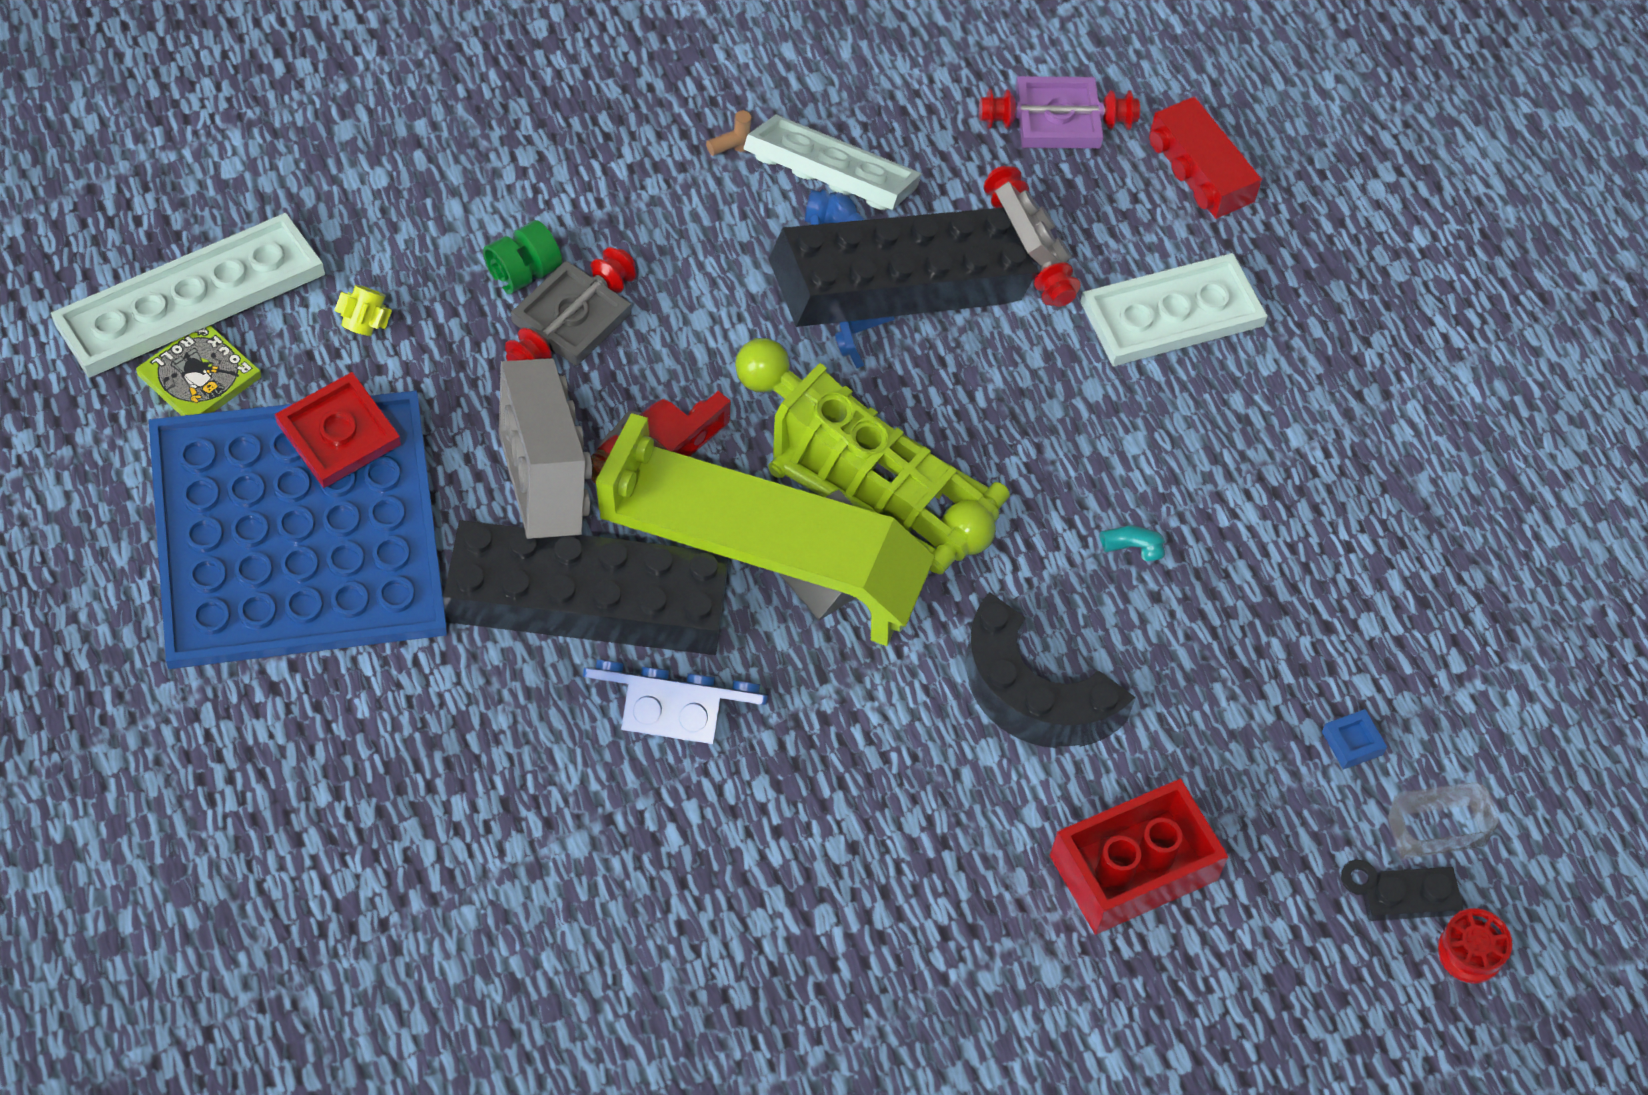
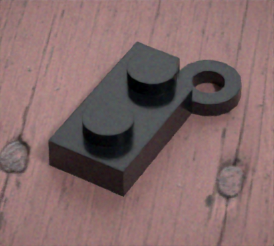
M1355 859L1345 864L1341 871L1343 886L1353 894L1363 895L1368 921L1454 916L1464 910L1454 867L1380 871L1378 875L1376 869L1370 863ZM1354 870L1364 871L1368 876V882L1364 885L1356 884L1351 878V872Z

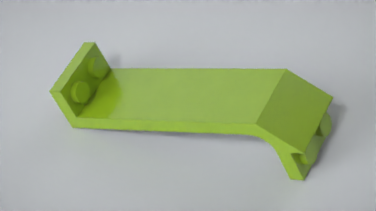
M633 413L630 414L596 480L600 519L849 594L862 601L871 612V641L888 646L894 630L901 632L903 627H906L935 559V556L893 517L654 447V439L649 437L648 418Z

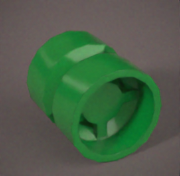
M533 220L513 232V239L509 236H503L483 248V257L489 273L496 281L498 279L502 282L507 281L508 284L502 287V289L508 295H512L532 283V276L541 279L553 273L562 265L561 253L554 237L546 226L538 220Z

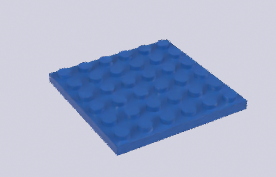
M417 390L370 395L400 436L401 445L325 488L321 486L276 422L275 414L292 404L148 419L165 656L168 669L447 636Z

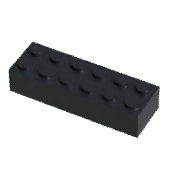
M1004 207L782 227L768 259L796 327L1004 305L1022 300L1037 274L1032 259L1027 253Z
M459 520L443 595L445 619L447 623L716 655L729 558L701 549L587 535L527 539L525 529L522 527Z

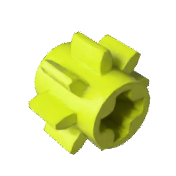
M355 285L352 293L341 292L334 310L343 316L342 327L366 336H372L374 328L386 329L392 312L391 309L386 308V305L383 304L386 295L362 285Z

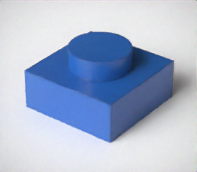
M1366 709L1328 722L1322 730L1325 739L1343 770L1380 757L1387 749V745Z

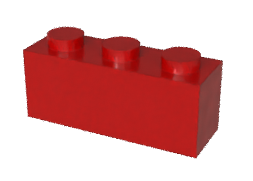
M1195 96L1155 112L1149 134L1151 146L1157 153H1163L1169 160L1175 177L1179 181L1185 180L1193 190L1195 201L1201 209H1208L1212 216L1217 219L1255 202L1262 178Z

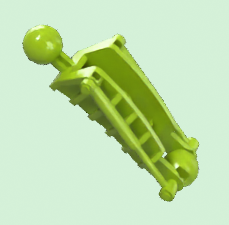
M754 338L741 347L735 360L737 378L741 383L756 393L774 390L784 398L775 414L773 460L768 464L769 471L774 477L783 478L786 475L822 497H827L839 489L853 506L893 517L909 532L914 529L936 547L935 549L915 537L935 556L930 570L937 574H943L955 560L961 561L966 555H977L991 546L996 533L995 522L1000 515L998 510L1010 497V493L1004 484L994 482L988 488L931 454L930 449L904 435L901 429L898 427L894 429L878 418V412L872 407L867 409L852 396V390L846 385L842 387L826 372L827 368L823 364L819 363L801 380L789 370L788 353L780 343L770 338ZM879 464L897 477L890 483L873 470ZM945 495L955 504L945 511L940 520L925 507L934 497L940 499Z

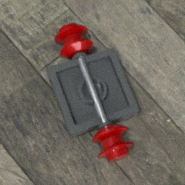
M607 247L603 251L604 260L594 259L591 262L593 278L566 260L511 311L512 323L521 328L518 331L520 342L508 340L505 343L507 361L551 359L550 349H552L575 366H578L631 314V303L616 293L623 291V280L632 282L636 278L633 258L622 249Z

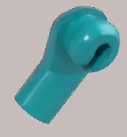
M1129 525L1101 531L1099 534L1105 553L1131 547H1141V558L1145 561L1159 560L1165 556L1162 544L1165 543V540L1159 532Z

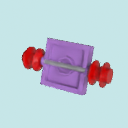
M1017 76L1015 85L1017 101H1015V97L1009 89L1005 90L1002 97H995L992 90L988 89L987 96L980 97L979 120L987 121V129H991L994 121H1002L1005 129H1009L1015 120V115L1016 118H1019L1022 148H1101L1103 141L1101 119H1103L1109 130H1113L1116 122H1123L1126 129L1130 130L1132 123L1138 122L1140 117L1139 98H1133L1131 90L1127 91L1124 98H1117L1114 90H1110L1103 102H1098L1095 77Z

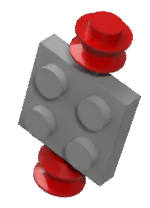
M1000 166L988 175L984 182V191L992 196L991 204L994 208L1004 207L1027 253L1042 266L1041 272L1034 280V286L1038 291L1043 292L1041 297L1043 303L1048 306H1065L1075 299L1081 287L1080 281L1073 277L1072 266L1067 262L1072 256L1064 242L1059 237L1055 239L1050 230L1055 227V224L1044 207L1038 208L1034 199L1028 193L1029 186L1025 181L1021 180L1022 173L1020 169L1013 166Z

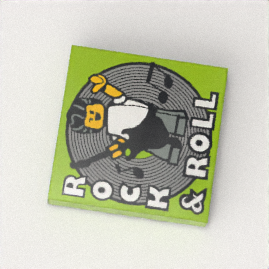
M210 325L175 340L136 368L137 375L181 416L215 412L261 378L260 370Z

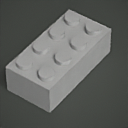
M554 358L501 361L499 437L527 539L581 535L582 516H589L590 513L588 490L584 489V480L591 479L592 477L591 456L589 452H583L582 427L575 426L573 400H567V380L565 375L559 376Z

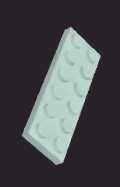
M284 213L51 312L56 328L88 378L324 276L325 272L322 261L288 215Z

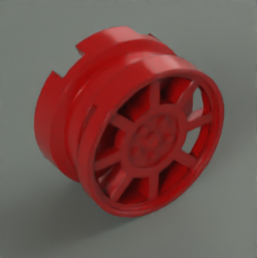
M1478 908L1462 910L1451 918L1439 937L1437 944L1439 959L1443 967L1452 976L1463 982L1477 984L1489 981L1498 974L1511 955L1512 937L1510 931L1498 916L1489 911ZM1473 916H1480L1482 918L1487 919V922L1474 919ZM1491 923L1495 924L1500 929L1502 934L1499 935V933L1491 926Z

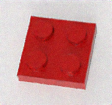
M353 372L275 414L278 426L323 488L401 445L400 436Z

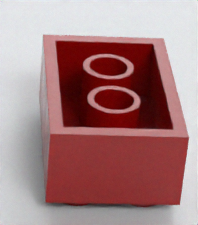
M1181 778L1057 831L1049 855L1095 935L1218 881L1229 857Z

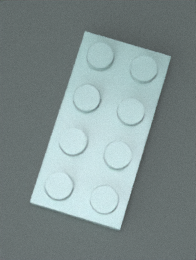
M774 115L747 135L744 150L754 153L756 159L761 162L781 164L791 168L792 173L800 178L818 179L829 184V188L835 192L845 195H857L866 199L867 204L881 210H893L918 187L922 174L778 115Z
M1233 253L1084 291L1080 301L1112 366L1263 327L1267 319V314Z

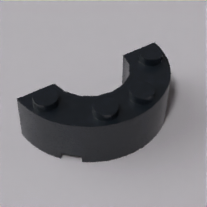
M989 592L975 614L965 663L968 684L972 695L992 722L1022 741L1042 747L1057 748V746L1077 745L1082 747L1096 743L1112 735L1128 721L1136 697L1102 672L1097 671L1088 679L1071 684L1050 682L1034 674L1022 661L1017 648L1025 617Z

